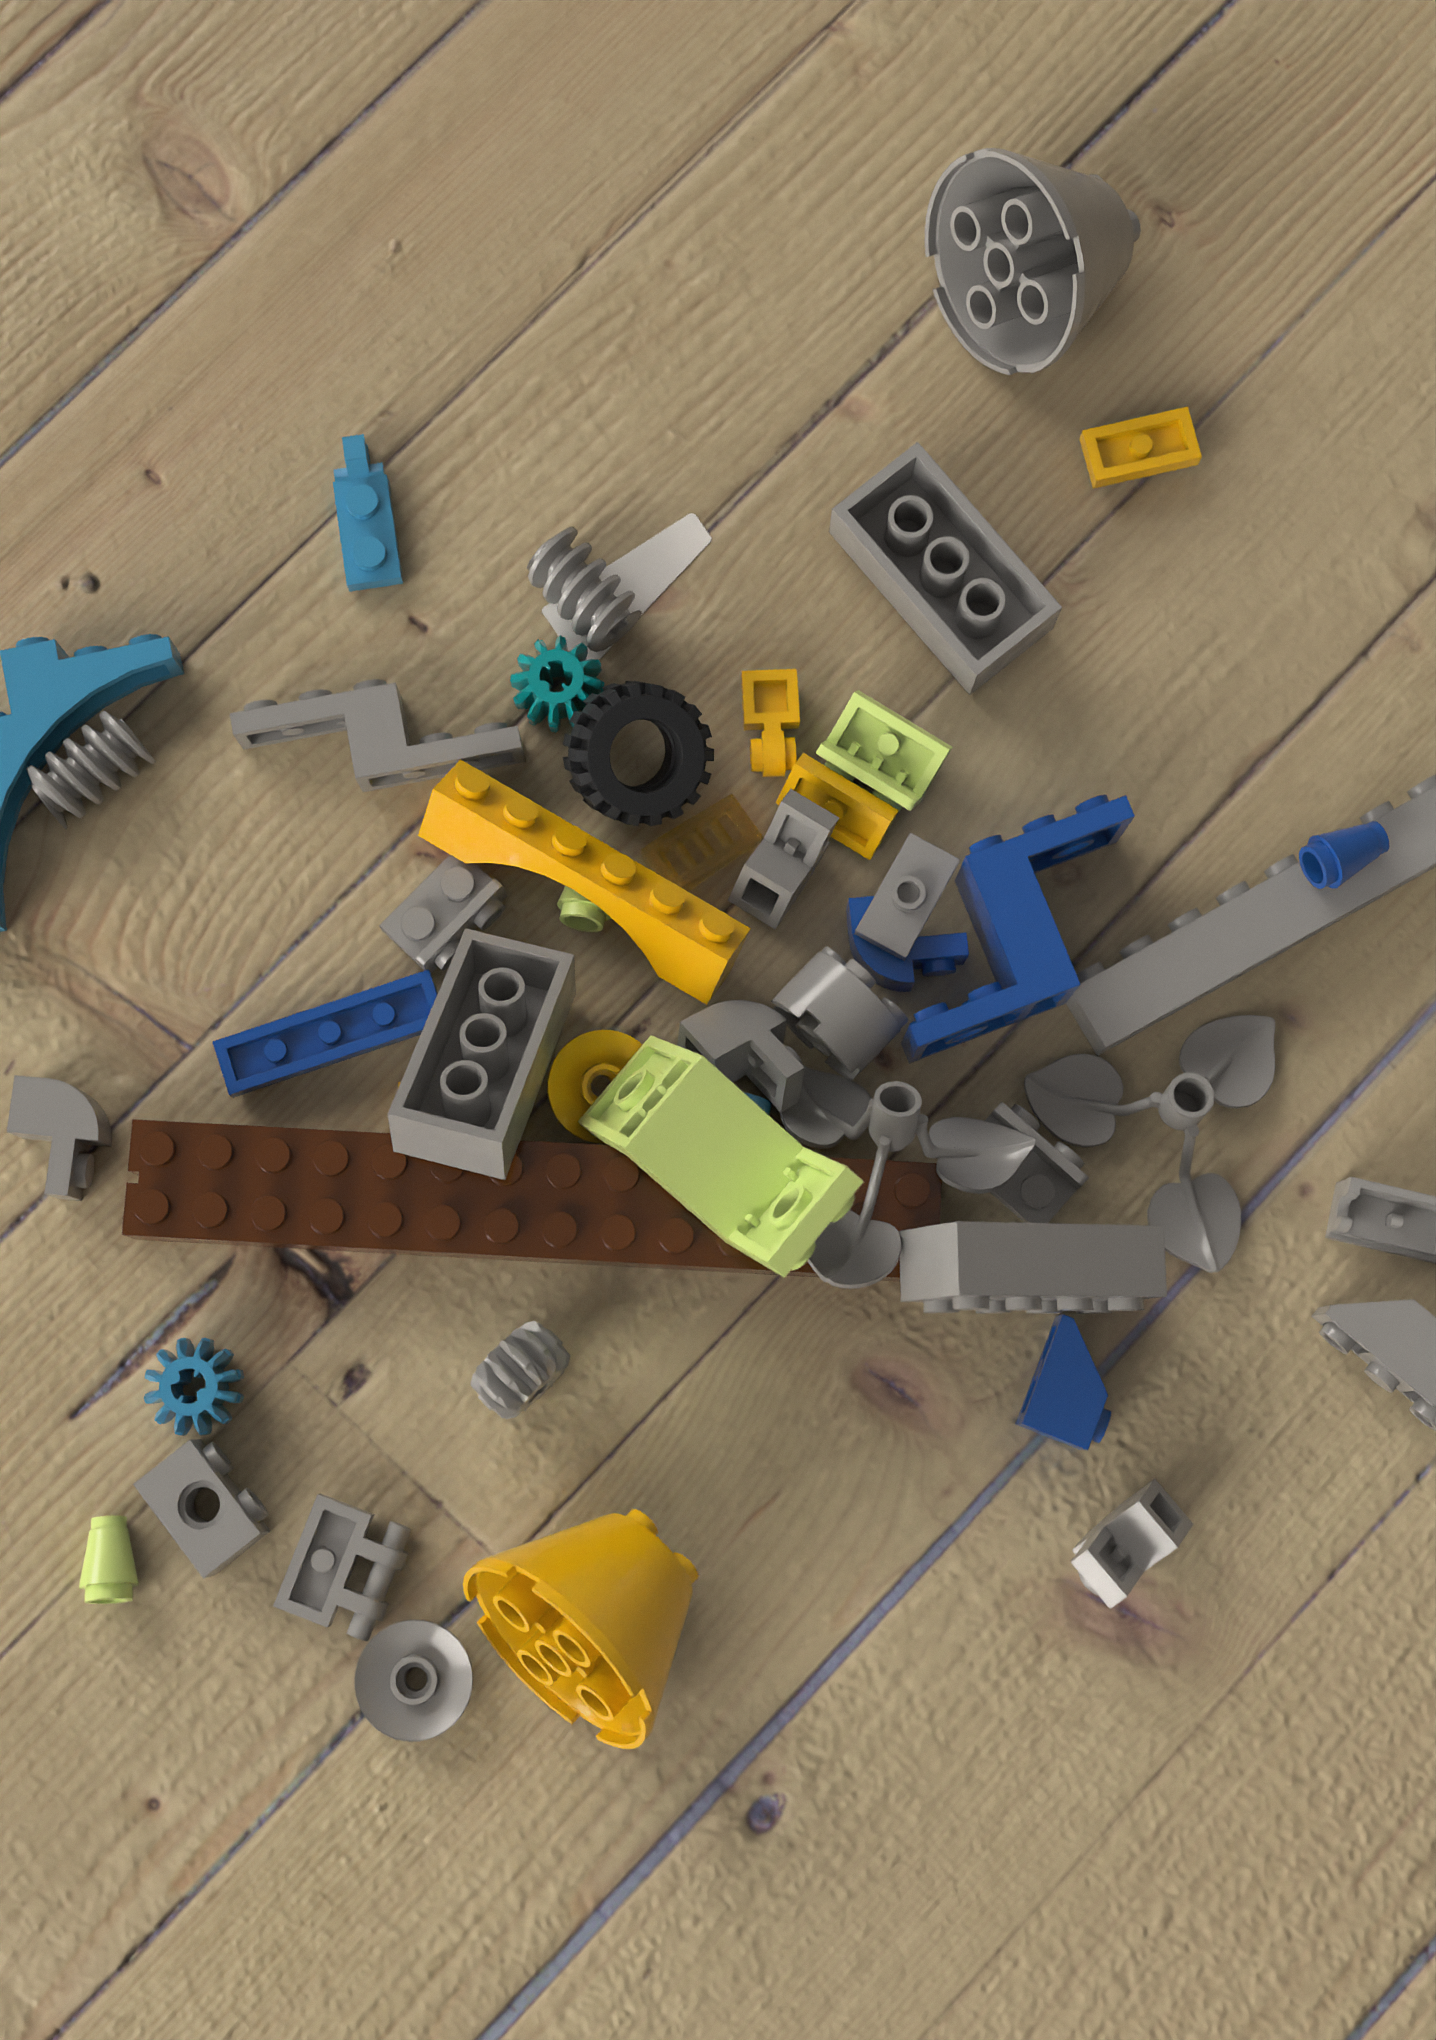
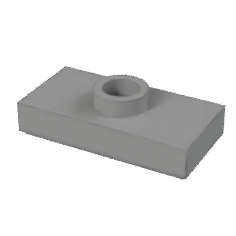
M910 833L854 934L905 961L956 870L960 859Z

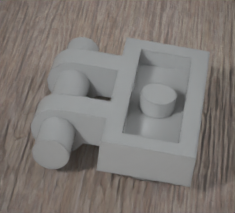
M317 1494L273 1607L327 1628L332 1625L338 1607H343L354 1612L347 1634L363 1641H369L376 1620L383 1621L389 1603L384 1600L396 1569H403L408 1557V1553L404 1551L412 1529L390 1521L383 1541L373 1540L366 1536L375 1514L326 1495ZM358 1556L374 1561L363 1592L347 1587Z

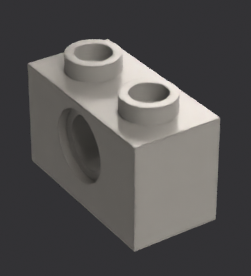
M192 1439L169 1455L133 1485L204 1579L216 1575L268 1534L270 1530L263 1522V1519L268 1516L266 1508L249 1488L244 1489L242 1492L228 1475L233 1470V1465L221 1448L213 1441L206 1446L202 1439ZM205 1487L214 1490L220 1499L219 1512L211 1521L202 1519L197 1514L194 1505L197 1494Z

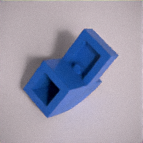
M874 896L848 899L846 917L852 956L855 961L873 976L876 984L883 988L897 992H911L915 983L914 969H922V975L926 977L950 975L956 973V966L964 965L969 956L967 932L920 936L914 943L906 960L903 961L854 934Z

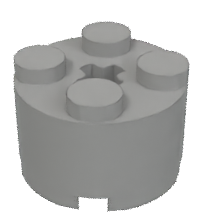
M828 946L822 951L817 952L771 1000V1003L776 1005L774 1010L787 1019V1026L810 1050L815 1047L828 1058L825 1060V1063L849 1080H853L908 1022L907 1016L897 1005L886 997L880 1000L870 990L876 984V981L862 965L853 959L846 963Z

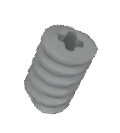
M569 527L547 540L536 551L527 565L529 571L528 578L534 587H544L542 592L544 599L551 604L558 603L557 611L559 616L566 620L573 619L571 624L573 631L580 636L587 635V647L591 651L598 652L609 648L621 639L640 619L642 611L637 610L630 613L627 610L635 599V594L632 591H627L618 597L613 594L621 582V578L618 575H612L603 581L599 579V576L606 567L604 559H598L588 565L585 563V560L592 551V546L589 543H583L572 549L570 545L578 535V530L575 527Z
M102 711L99 714L104 729L102 733L86 724L81 727L86 745L82 747L69 738L63 741L68 756L67 759L63 760L50 751L45 754L50 769L47 774L33 765L27 768L32 783L31 787L65 829H67L68 825L63 813L64 810L79 818L86 814L81 797L84 796L98 805L103 802L104 798L99 786L101 782L115 791L122 787L117 770L121 769L134 778L139 775L140 772L135 760L137 755L151 764L156 762L122 718L117 719L106 711Z

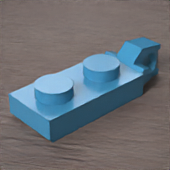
M364 434L342 437L346 468L334 469L335 482H333L346 583L349 592L404 584L390 483L387 474L384 472L383 463L370 464L368 445L365 443Z

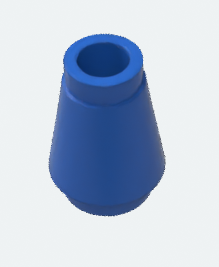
M1376 821L1310 837L1308 844L1299 851L1300 866L1305 877L1314 887L1322 889L1328 886L1335 889L1377 859L1381 854L1386 853L1390 846L1389 838L1384 828Z

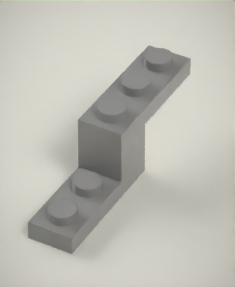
M380 679L359 682L354 685V690L332 694L329 690L308 691L299 696V701L277 704L273 700L254 701L246 704L244 711L230 713L233 735L243 750L347 730L355 779L363 792L442 778L460 759L479 770L526 762L518 726L507 727L506 723L501 722L481 725L474 729L475 734L455 738L450 733L430 734L422 737L419 740L420 744L411 746L403 699L396 682L386 684V681Z

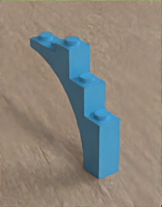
M156 634L141 635L132 638L129 641V645L107 649L103 646L85 647L77 650L74 653V657L70 658L55 639L49 640L45 637L25 638L18 641L15 648L0 651L11 710L9 715L0 712V932L7 931L3 888L8 847L22 804L32 788L27 768L33 765L42 771L43 767L47 764L45 754L49 751L55 754L66 738H69L71 734L108 705L142 687L183 675L181 654L169 636L162 638Z

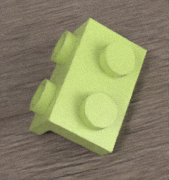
M857 690L853 693L827 740L820 744L816 754L827 760L824 764L825 766L851 782L855 778L874 789L873 795L899 811L902 807L911 811L920 804L953 747Z

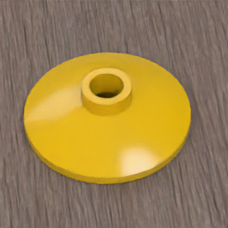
M602 1029L580 1034L561 1048L554 1058L548 1073L547 1095L555 1117L566 1130L583 1140L604 1143L578 1123V1120L598 1098L591 1090V1083L599 1075H604L611 1083L643 1044L625 1033Z

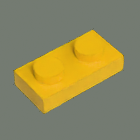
M1188 406L1082 430L1079 438L1093 489L1196 466L1202 458Z
M805 753L795 762L776 801V804L780 805L783 798L792 789L839 817V820L830 837L868 860H871L879 849L899 812L895 807Z

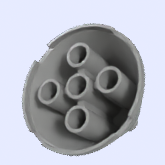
M985 148L965 154L951 163L942 173L932 192L926 215L925 254L926 257L934 255L941 287L933 289L941 313L963 347L974 358L990 369L1007 375L1016 372H1031L1032 374L1054 364L1064 355L1126 273L1131 263L1134 242L1140 236V222L1137 215L1126 208L1118 193L1098 175H1086L1005 149Z

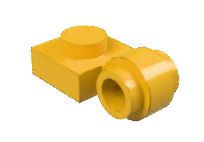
M797 669L742 671L744 731L763 730L760 738L750 739L751 772H762V777L785 776L786 771H791L796 762L795 737H784V730L781 729H799L800 712Z

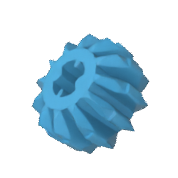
M181 1338L177 1340L176 1345L178 1358L172 1352L165 1349L157 1352L158 1361L165 1367V1370L163 1372L159 1370L146 1371L145 1379L159 1382V1390L148 1392L144 1395V1400L147 1404L164 1403L156 1413L154 1420L158 1424H166L175 1417V1434L187 1435L194 1423L199 1435H208L212 1432L211 1416L221 1424H228L232 1420L230 1412L222 1405L225 1401L229 1403L243 1402V1394L228 1390L229 1383L238 1382L244 1378V1372L240 1369L223 1370L231 1362L234 1354L229 1349H223L213 1356L214 1340L202 1338L195 1350L190 1339ZM192 1372H194L193 1377L204 1378L206 1383L205 1388L197 1391L198 1401L194 1402L195 1396H188L183 1392V1386L192 1382Z

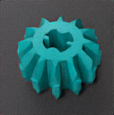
M561 635L557 637L555 649L547 650L546 644L542 640L537 639L534 643L537 657L534 658L528 654L520 653L517 661L523 671L516 672L510 676L511 686L519 690L513 698L516 708L529 709L527 718L533 726L539 724L548 716L549 729L554 733L559 731L561 719L568 718L570 720L575 711H582L586 707L583 701L592 693L599 695L604 692L602 687L605 686L604 681L595 678L602 671L600 661L598 659L586 660L588 649L583 643L576 645L568 652L566 638ZM554 677H565L566 684L562 683L563 691H550L549 684L554 685Z

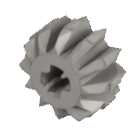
M536 1321L526 1322L520 1328H516L505 1340H501L500 1344L477 1366L470 1385L479 1394L478 1398L489 1410L495 1411L502 1419L515 1418L522 1411H526L531 1404L540 1399L553 1386V1383L564 1373L571 1355L562 1346L563 1342L551 1330L549 1331Z

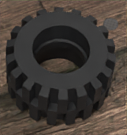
M625 681V684L612 683L602 687L604 692L599 695L593 693L583 701L586 707L582 712L575 711L569 722L574 724L571 734L565 733L563 745L568 747V757H563L564 768L571 772L573 779L569 780L574 791L584 797L583 801L603 815L633 826H639V823L649 826L663 824L662 819L665 817L674 820L683 815L684 812L681 807L684 804L695 805L701 797L696 792V789L700 783L708 785L712 773L705 771L706 761H714V749L707 747L706 739L712 737L709 726L702 724L698 719L702 715L699 709L694 704L687 703L684 700L685 696L675 690L640 681ZM635 720H647L654 723L663 736L665 756L662 766L649 781L637 786L625 785L617 779L611 767L610 750L617 733L627 724Z

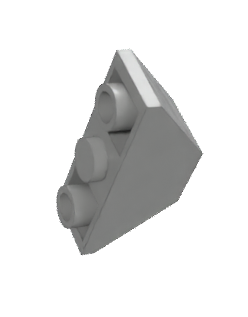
M1414 1299L1319 1307L1311 1317L1323 1326L1319 1331L1320 1335L1331 1346L1344 1354H1348L1352 1350L1368 1364L1364 1372L1370 1379L1390 1393L1395 1389L1399 1390L1413 1402V1405L1409 1408L1411 1413L1423 1424L1436 1431V1317Z

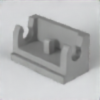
M1349 1177L1337 1182L1335 1185L1325 1238L1436 1264V1196Z

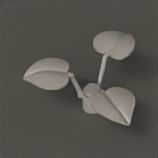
M1239 1015L1218 1019L1199 1027L1188 1036L1181 1048L1179 1065L1183 1074L1175 1077L1163 1094L1153 1092L1149 1097L1127 1105H1117L1123 1095V1083L1120 1075L1109 1062L1094 1055L1073 1054L1062 1057L1025 1077L1024 1089L1034 1115L1053 1136L1072 1146L1095 1147L1103 1145L1112 1138L1115 1132V1115L1128 1116L1151 1107L1158 1108L1159 1115L1166 1125L1176 1130H1183L1185 1138L1179 1169L1181 1183L1165 1184L1155 1192L1147 1210L1148 1225L1164 1226L1165 1251L1172 1256L1210 1273L1219 1272L1231 1259L1238 1243L1241 1228L1240 1203L1232 1186L1218 1174L1207 1173L1191 1180L1190 1170L1195 1140L1199 1134L1197 1125L1212 1108L1214 1101L1227 1108H1243L1257 1103L1266 1095L1275 1074L1274 1018L1258 1015Z
M804 1066L805 1070L799 1103L780 1113L785 1129L792 1137L805 1145L818 1149L832 1148L844 1136L851 1140H857L869 1126L870 1136L878 1146L860 1216L849 1210L838 1221L830 1222L815 1240V1250L807 1261L823 1282L847 1289L863 1288L879 1282L894 1269L900 1256L901 1239L898 1230L889 1223L870 1220L889 1151L902 1150L914 1140L917 1133L924 1155L928 1158H938L936 1171L945 1183L961 1191L983 1194L996 1191L1008 1184L1033 1152L1036 1144V1138L1024 1133L1021 1134L1012 1128L964 1117L942 1119L931 1126L928 1134V1117L923 1114L919 1115L922 1099L919 1092L913 1086L898 1081L887 1082L877 1088L874 1099H872L870 1094L856 1082L836 1074L817 1071Z

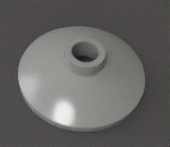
M426 1620L401 1621L381 1630L363 1649L355 1670V1694L362 1713L370 1724L381 1733L401 1741L416 1742L428 1740L447 1731L464 1713L473 1689L472 1664L460 1640L443 1626ZM419 1667L425 1671L427 1683L424 1688L413 1689L408 1685L406 1674L410 1668Z

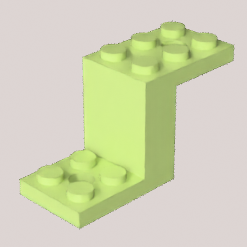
M650 1035L578 1120V1123L594 1137L628 1156L723 1241L784 1278L791 1270L800 1268L808 1261L815 1250V1240L830 1222L838 1221L850 1210L855 1200L854 1193L863 1183L847 1166L803 1147L703 1055Z

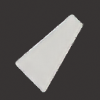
M690 513L605 567L599 579L603 581L612 575H618L621 578V582L613 594L618 597L627 591H632L635 594V599L627 610L630 613L640 610L642 615L711 542V536L697 516ZM549 603L543 607L542 613L558 636L561 635L566 638L569 652L580 643L587 646V635L580 636L573 631L571 626L573 619L566 620L559 616L557 611L558 603ZM612 646L598 652L591 651L587 647L588 654L586 660H599Z

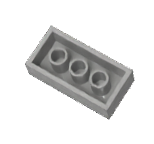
M918 442L832 508L829 533L969 695L1054 628L1062 606Z
M465 928L388 1112L394 1152L503 1180L506 1179L576 995L574 954Z
M956 1221L899 1231L901 1239V1302H923L924 1313H958L959 1310H975L976 1313L980 1314L1011 1313V1311H1026L1027 1314L1062 1313V1311H1076V1314L1111 1313V1311L1144 1310L1143 1299L1167 1297L1164 1226Z

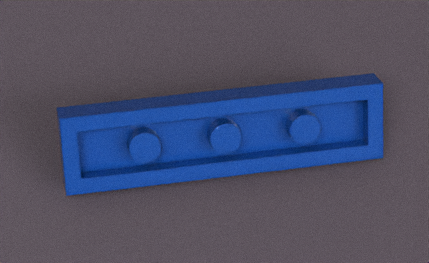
M428 969L213 1041L229 1095L234 1098L421 1035L438 994L430 970Z

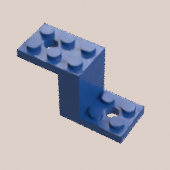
M1106 794L1099 795L1075 807L1077 814L1059 821H1056L1054 815L1043 816L1022 827L1024 834L1006 841H1003L1001 835H994L980 840L969 847L971 854L965 856L955 883L996 982L968 993L969 1000L951 1010L948 1009L946 1002H942L913 1015L915 1021L909 1024L901 1042L909 1064L1064 1005L1081 984L1035 874L1117 843L1135 817L1126 795L1109 801Z

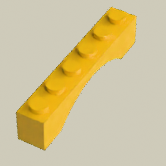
M461 759L432 790L418 834L419 837L466 864L495 863L516 866L545 875L575 890L600 907L627 932L645 954L658 977L706 1005L731 972L751 930L748 926Z

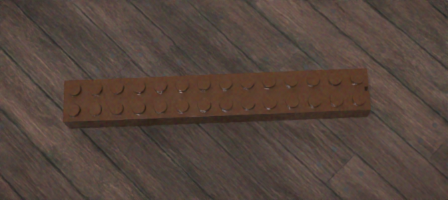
M132 1119L128 1171L138 1175L139 1179L138 1183H126L122 1235L136 1240L779 1275L723 1241L628 1156L610 1145L520 1140L507 1177L503 1180L394 1152L391 1133ZM827 1157L847 1166L863 1181L862 1185L854 1193L855 1200L850 1208L851 1211L860 1216L875 1160ZM886 1160L874 1211L870 1220L889 1223L898 1232L940 1224L942 1179L936 1171L937 1163ZM900 1256L894 1269L880 1281L900 1282ZM808 1262L787 1274V1276L820 1278Z

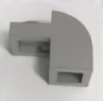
M790 789L781 801L764 839L744 864L727 901L776 929L797 900L830 844L828 840L839 817Z
M730 1000L713 1004L680 1022L677 1046L703 1055L731 1082L746 1075L780 1113L799 1103L805 1067L795 1050L783 1045L787 1019L779 1012L757 1002Z
M14 1075L7 1132L22 1139L52 1141L44 1194L58 1199L82 1201L83 1188L91 1186L94 1176L95 1161L93 1154H88L89 1145L112 1147V1131L108 1117L102 1107L91 1096L63 1081Z
M1154 1479L1121 1503L1072 1549L1075 1557L1071 1563L1078 1570L1079 1577L1084 1586L1093 1594L1099 1595L1111 1609L1129 1595L1147 1569L1179 1547L1193 1526V1523L1157 1480Z

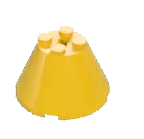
M632 1509L626 1516L618 1513H609L481 1559L466 1572L463 1580L466 1600L471 1602L477 1597L484 1612V1615L477 1621L478 1626L495 1651L517 1677L565 1720L573 1724L581 1716L602 1729L596 1735L597 1740L622 1749L639 1747L653 1730L692 1598V1584L699 1577L698 1571L692 1562L680 1553H673L657 1537L658 1530L654 1522L637 1509Z

